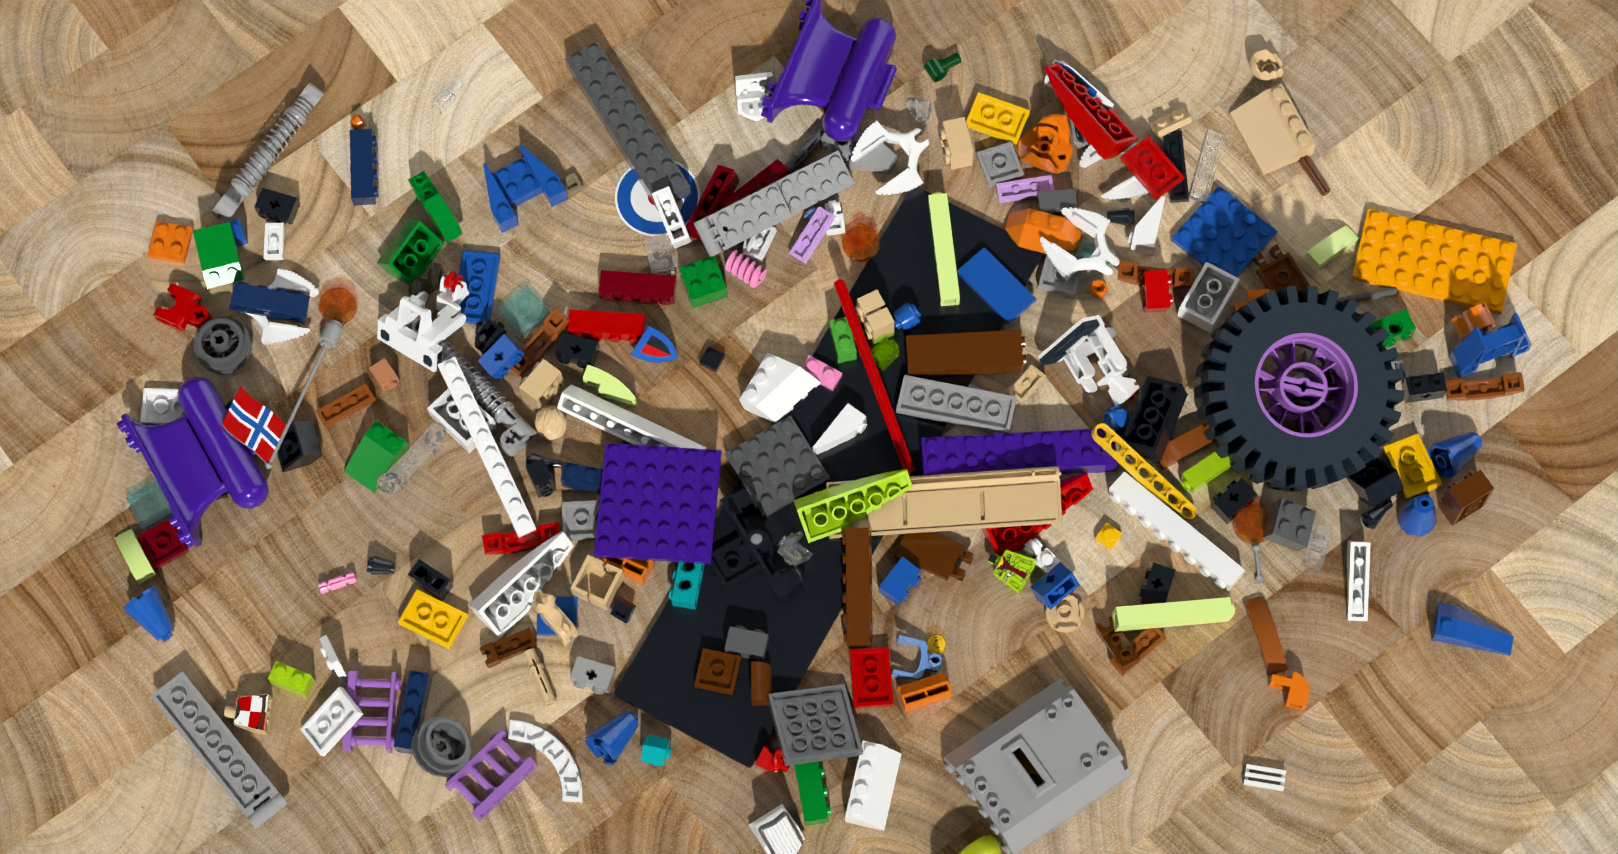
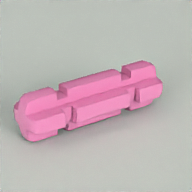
M349 572L346 576L341 575L329 579L328 582H320L318 588L321 594L329 592L330 589L335 590L347 586V583L349 585L355 583L356 577L353 572Z

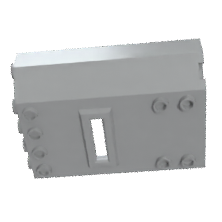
M1062 678L944 757L943 766L948 774L952 773L961 786L964 785L967 788L968 792L966 793L972 802L976 801L980 807L978 811L984 819L988 818L991 822L990 828L994 834L1001 836V848L1005 854L1022 853L1130 779L1131 776L1129 768L1125 767L1122 763L1124 758L1074 688L1071 686L1067 687ZM1018 748L1023 751L1044 780V783L1037 787L1013 754Z

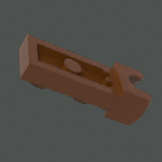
M1112 616L1109 617L1110 626L1108 628H1104L1100 623L1096 624L1097 634L1122 670L1140 662L1139 656L1123 632H1115Z
M527 628L494 643L486 644L480 647L482 655L492 654L485 661L487 668H491L505 660L522 654L528 649L538 646L530 628Z

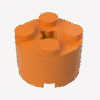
M1486 303L1476 305L1462 312L1461 318L1455 316L1451 319L1461 341L1476 327H1479L1482 334L1488 331L1492 332V329L1496 327V322Z

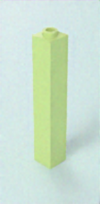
M935 192L932 195H928V206L940 305H960L947 193Z
M1230 597L1121 606L1113 610L1112 618L1115 632L1228 622L1235 614V607L1231 603Z

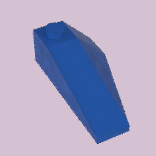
M1437 603L1432 641L1508 656L1511 655L1514 636L1458 606Z

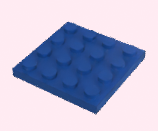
M1218 186L1172 236L1171 241L1202 266L1208 262L1238 277L1255 259V256L1275 237L1278 231L1226 190Z

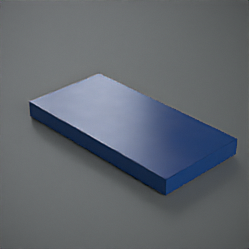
M985 247L957 270V274L1008 325L1036 302V298Z
M463 250L459 275L463 277L469 295L463 299L459 306H461V313L466 316L465 323L482 325L487 317L491 319L501 259L499 253Z

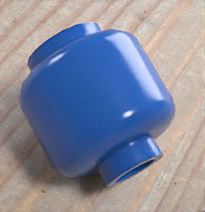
M904 303L893 312L895 317L893 319L894 324L898 329L903 328L905 331H909L919 324L920 316H922L916 306L909 303Z
M1122 406L1110 407L1103 414L1106 425L1114 428L1116 434L1124 433V429H1126L1129 422V415L1126 409H1123Z

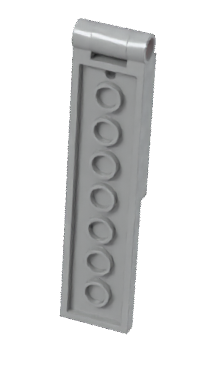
M839 150L694 222V226L709 256L712 257L853 185L854 182Z
M183 671L151 695L153 700L256 829L288 804Z

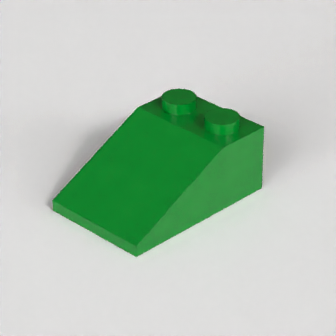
M230 221L193 230L207 289L244 280L245 273Z
M375 421L363 436L344 472L375 493L410 448L406 440L378 421Z

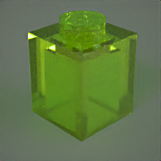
M884 337L871 350L875 364L884 371L899 356V346L894 340Z

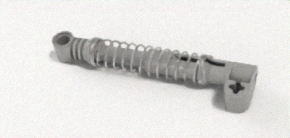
M309 82L293 105L285 109L283 115L286 119L279 118L282 124L275 123V126L278 128L276 131L270 129L273 136L266 135L269 141L262 140L265 146H257L258 151H254V156L249 157L250 161L245 163L246 167L240 169L242 171L240 175L236 174L237 178H233L230 183L231 187L211 211L216 218L222 222H227L244 198L249 197L254 192L253 187L258 186L257 181H262V175H266V170L271 169L270 165L275 164L274 159L279 158L278 153L284 152L283 147H288L287 142L292 141L291 136H296V131L301 129L300 126H304L306 117L310 113L309 111H312V108L322 98L324 92Z
M421 318L414 320L411 330L418 333ZM443 340L438 344L443 347V351H441L442 362L453 357L456 358L472 394L476 398V402H480L481 407H485L486 412H490L491 417L507 429L500 438L501 453L505 456H514L532 442L537 435V431L515 411L514 405L509 401L506 402V397H501V392H496V387H491V382H486V377H481V372H476V368L471 367V363L466 362V358L461 357V353L456 352V348L451 347L449 341ZM456 353L460 355L459 358L455 356ZM461 358L465 360L464 363L460 361ZM466 363H469V368L465 366ZM471 368H474V373L470 371Z

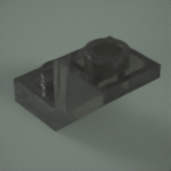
M433 263L432 269L428 271V279L415 277L414 282L409 286V294L417 296L420 292L425 291L429 295L440 287L443 274L442 265L440 263Z

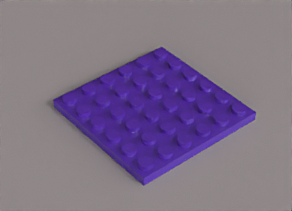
M606 443L594 556L711 564L722 451Z

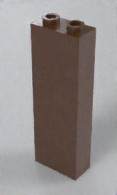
M1021 330L906 336L908 376L920 378L1023 372V366L1027 364L1026 354H1022V348H1025V336H1021Z

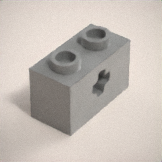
M577 656L570 680L571 683H574L573 686L584 689L587 687L597 694H609L616 670L613 666ZM595 674L596 678L593 677V680H590L589 675Z

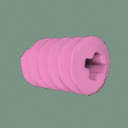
M735 249L727 259L725 270L731 272L733 276H737L739 280H744L745 284L750 283V287H757L764 280L767 269L761 272V265L755 268V261L749 264L750 258L747 257L743 260V253L736 256L738 250Z

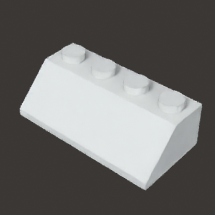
M862 741L863 754L859 755L845 822L884 831L902 754L881 744Z

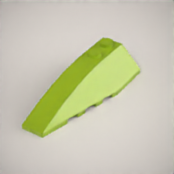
M907 469L846 482L793 501L808 543L846 530L857 520H862L868 513L878 510L884 503L897 498L913 486Z

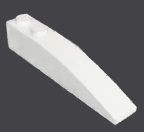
M563 531L559 532L511 566L469 604V607L500 638L530 610L534 593L541 591L545 583L550 581L553 576L552 573L557 566L561 565L574 545Z

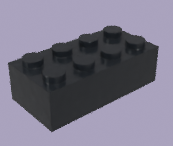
M1147 376L1122 436V439L1141 457L1161 462L1188 396L1184 386L1179 383Z

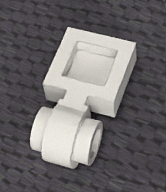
M828 201V203H825V209L835 215L836 218L827 230V236L845 234L843 213L837 214L841 213L840 201Z
M1036 538L1030 539L1025 544L1023 550L1030 557L1036 556L1035 560L1038 561L1036 566L1044 574H1047L1060 563V560L1048 548L1041 551L1043 546Z

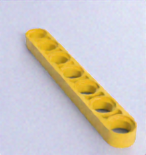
M1100 423L1092 429V438L1149 492L1186 522L1195 517V506L1108 425ZM1098 428H1101L1105 431L1104 438L1098 436ZM1113 441L1119 444V451L1112 449L1111 443ZM1126 455H1131L1133 457V464L1127 463L1125 459ZM1140 468L1147 470V477L1141 476ZM1155 481L1162 484V490L1155 489ZM1169 494L1176 497L1175 504L1168 500ZM1184 507L1190 510V517H1186L1183 514L1182 509Z

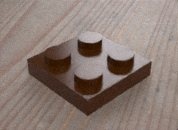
M703 648L694 687L733 695L742 657Z

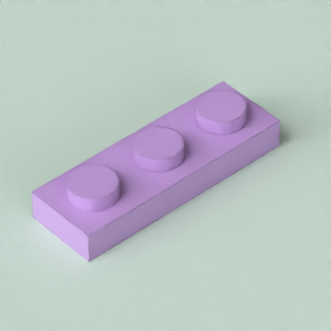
M1047 175L996 183L999 203L1037 198L1039 191L1054 190L1052 176Z
M819 206L789 254L806 264L836 216Z

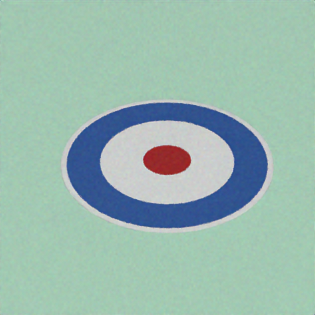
M674 161L690 185L691 194L676 202L684 223L687 225L700 200V189L692 172L681 163ZM629 168L620 178L615 191V205L620 218L628 227L640 234L656 237L668 235L660 213L632 169Z

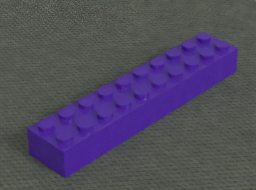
M1092 429L921 438L920 443L922 476L1059 466L1061 475L1082 474L1085 472L1102 473L1115 472L1117 461L1092 438ZM1097 429L1098 436L1104 438L1105 431ZM1113 441L1111 447L1116 451V444Z

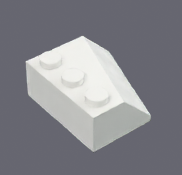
M767 353L739 401L746 411L778 423L794 408L793 406L799 400L807 397L808 392L814 387L819 386L821 382L800 366Z

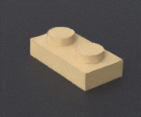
M1181 108L1151 122L1150 127L1160 138L1191 123L1192 120L1191 116Z
M1031 364L1010 388L1007 395L1016 396L1017 403L1023 406L1046 379V375Z

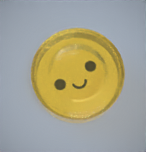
M938 633L930 635L927 639L928 650L933 654L942 653L946 648L945 637Z

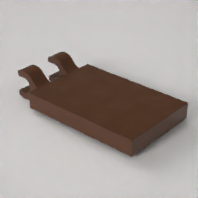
M1278 244L1269 250L1271 256L1276 260L1268 264L1262 253L1256 255L1255 259H1253L1255 265L1260 268L1256 271V274L1265 288L1270 291L1275 290V292H1278L1290 286H1296L1297 291L1310 286L1290 253L1284 255Z
M935 532L905 534L894 558L900 560L903 557L917 568L948 581L950 576L963 581L966 571L954 566L958 559L971 564L974 554L962 551L964 548L963 544Z

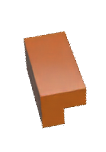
M599 557V560L604 561L605 566L608 563L622 569L625 577L641 585L645 584L655 565L652 560Z
M944 672L897 687L905 713L952 698V690Z

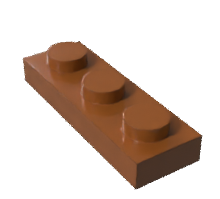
M365 383L316 410V413L324 427L328 428L376 400Z
M1159 628L1145 629L1130 644L1141 661L1166 639V636ZM1114 657L1109 661L1122 677L1135 666L1133 665L1122 670Z

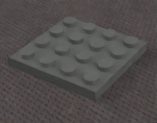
M791 415L724 453L741 483L749 486L754 492L758 502L757 508L763 518L830 481L829 475Z
M845 684L768 694L769 707L785 766L855 757L863 754Z

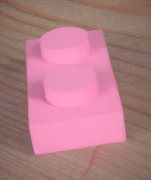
M810 355L802 366L805 371L821 382L820 385L832 391L842 377L840 371Z

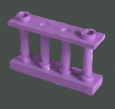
M349 671L347 693L359 708L360 706L389 707L388 718H359L343 736L342 748L345 752L353 753V747L357 745L386 746L385 749L388 754H392L396 738L394 736L397 691L401 690V678L398 677L396 672H392L391 680L362 679L357 671ZM362 687L390 688V699L360 698L358 696V689ZM358 725L387 726L386 738L357 737L355 735V727H358Z
M504 730L494 733L490 738V742L461 770L456 774L450 775L446 780L445 786L449 791L455 787L474 806L472 814L479 822L537 768L536 762L531 757L527 760L522 759L504 741L508 737ZM497 746L517 764L518 769L513 773H508L490 755ZM483 760L503 778V783L498 788L494 787L475 768ZM468 774L488 792V797L484 801H479L461 783Z

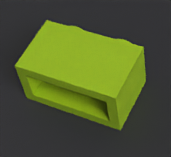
M278 661L275 662L268 677L272 685L306 699L316 682L312 675Z

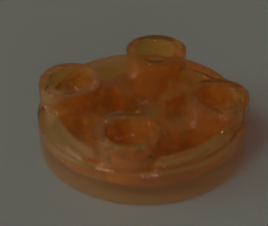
M862 223L849 230L841 240L846 256L853 261L869 260L876 255L880 248V238L877 232Z
M341 287L326 291L319 301V311L322 317L327 322L329 320H336L342 325H345L355 316L358 308L353 293Z
M1259 506L1242 508L1234 519V533L1247 544L1259 545L1266 541L1262 537L1269 514L1268 511Z

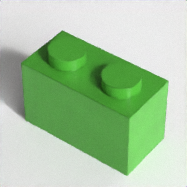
M846 317L829 320L830 333L838 363L857 359L853 335Z

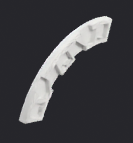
M510 719L508 739L522 742L538 749L552 762L560 777L563 802H583L581 777L576 763L566 747L548 731L528 722Z

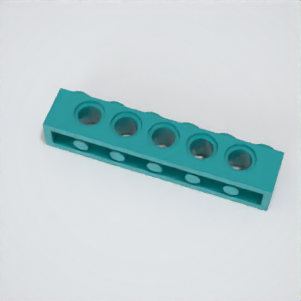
M678 562V569H674L673 572L675 584L674 588H670L669 599H671L673 606L696 610L705 564ZM686 565L694 566L691 571L684 570ZM683 583L690 584L688 589L680 588Z

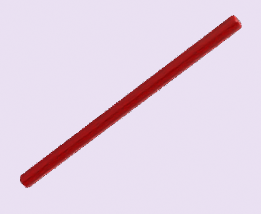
M839 279L833 283L902 468L907 469L908 474L915 472V467L845 281Z

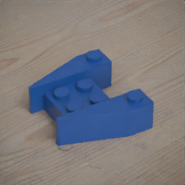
M519 145V149L523 158L494 173H491L486 163L483 164L491 212L502 233L519 225L512 208L543 193L551 207L568 199L566 189L559 177L522 145Z
M1517 313L1513 314L1508 325L1501 326L1497 329L1498 331L1493 333L1488 331L1482 334L1479 327H1476L1457 347L1452 349L1453 351L1449 359L1458 377L1475 372L1479 364L1509 353L1512 358L1529 351L1532 343Z

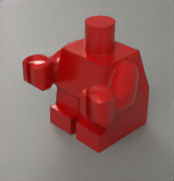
M765 745L755 765L774 772H778L779 769L787 772L790 766L784 765L780 747L776 753H773L769 750L770 747Z

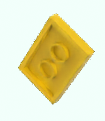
M978 92L966 120L967 128L1007 142L1012 141V144L1017 145L1030 115V110Z
M1419 434L1412 435L1382 448L1389 465L1398 471L1404 488L1402 492L1406 500L1442 487L1443 483Z
M416 589L398 624L450 650L469 616Z

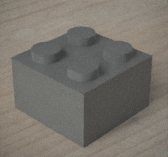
M1284 498L1271 502L1262 538L1294 551L1307 548L1316 511Z

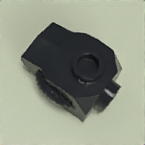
M487 317L476 332L475 348L485 354L503 334L507 335V331L504 329L505 325L497 319L493 321Z

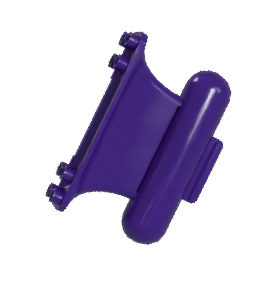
M806 0V10L802 9L799 17L801 20L798 28L801 31L778 83L775 81L770 82L768 88L769 96L765 95L762 101V106L764 107L761 116L767 118V122L773 123L778 114L789 107L797 105L821 107L827 109L822 121V126L827 136L835 141L844 142L851 140L857 134L867 108L881 109L896 74L897 67L886 63L896 40L895 28L891 22L884 18H871L862 25L856 38L838 30L829 23L823 14L821 0Z
M192 377L180 385L177 393L178 401L185 413L184 416L162 425H143L125 413L121 415L122 420L117 422V426L122 433L125 432L128 436L125 440L129 447L134 448L137 453L141 452L161 487L173 512V515L169 516L168 520L173 527L176 526L180 531L177 533L179 540L182 543L185 542L188 547L193 545L198 547L202 544L199 534L201 517L214 500L228 491L237 506L244 509H253L266 501L269 487L253 458L256 453L232 437L222 426L230 407L226 409L215 387L208 379Z

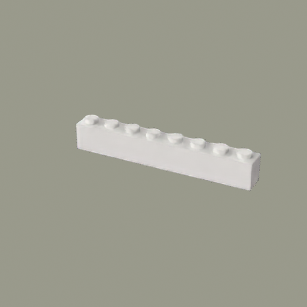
M572 384L561 394L557 407L559 410L634 445L707 449L694 441Z
M1125 471L1111 485L1108 494L1113 502L1124 506V510L1129 515H1135L1145 528L1149 527L1154 531L1158 539L1168 542L1169 547L1174 552H1180L1185 556L1184 559L1189 564L1196 565L1202 575L1213 579L1218 588L1229 592L1243 576L1244 568Z

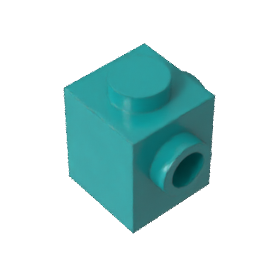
M647 734L642 747L641 761L651 763L654 766H664L666 760H670L672 748L669 747L670 739Z

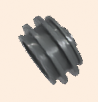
M216 317L205 322L198 329L194 337L193 349L200 364L208 371L216 374H230L239 370L248 362L252 353V340L246 327L238 320L230 317ZM238 342L237 348H234V343ZM213 353H217L216 358L211 357V355Z
M436 716L426 720L414 731L411 740L412 753L417 764L425 772L433 776L448 777L461 770L469 761L471 743L467 732L458 722L448 717ZM448 755L452 756V760H449Z

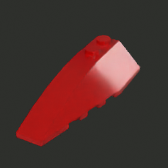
M1055 63L1045 66L1046 74L1061 105L1071 121L1085 137L1086 141L1098 152L1100 157L1104 160L1114 158L1138 140V137L1111 108L1107 110L1101 105L1103 101L1098 97L1094 99L1087 93L1089 89L1084 85L1075 83V77L1061 65Z
M1086 472L1060 481L1062 516L1071 505H1076L1093 490ZM1051 524L983 528L982 532L994 553L1002 556L1005 550L1014 552L1022 548L1030 539L1037 538L1036 535L1043 529L1047 530Z

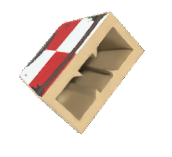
M269 694L238 697L236 707H225L224 717L234 718V725L238 729L268 735L273 699Z

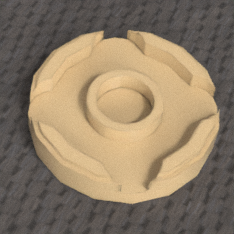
M1069 594L1051 610L1046 607L1045 617L1052 629L1068 633L1076 630L1081 625L1084 619V608L1075 596Z

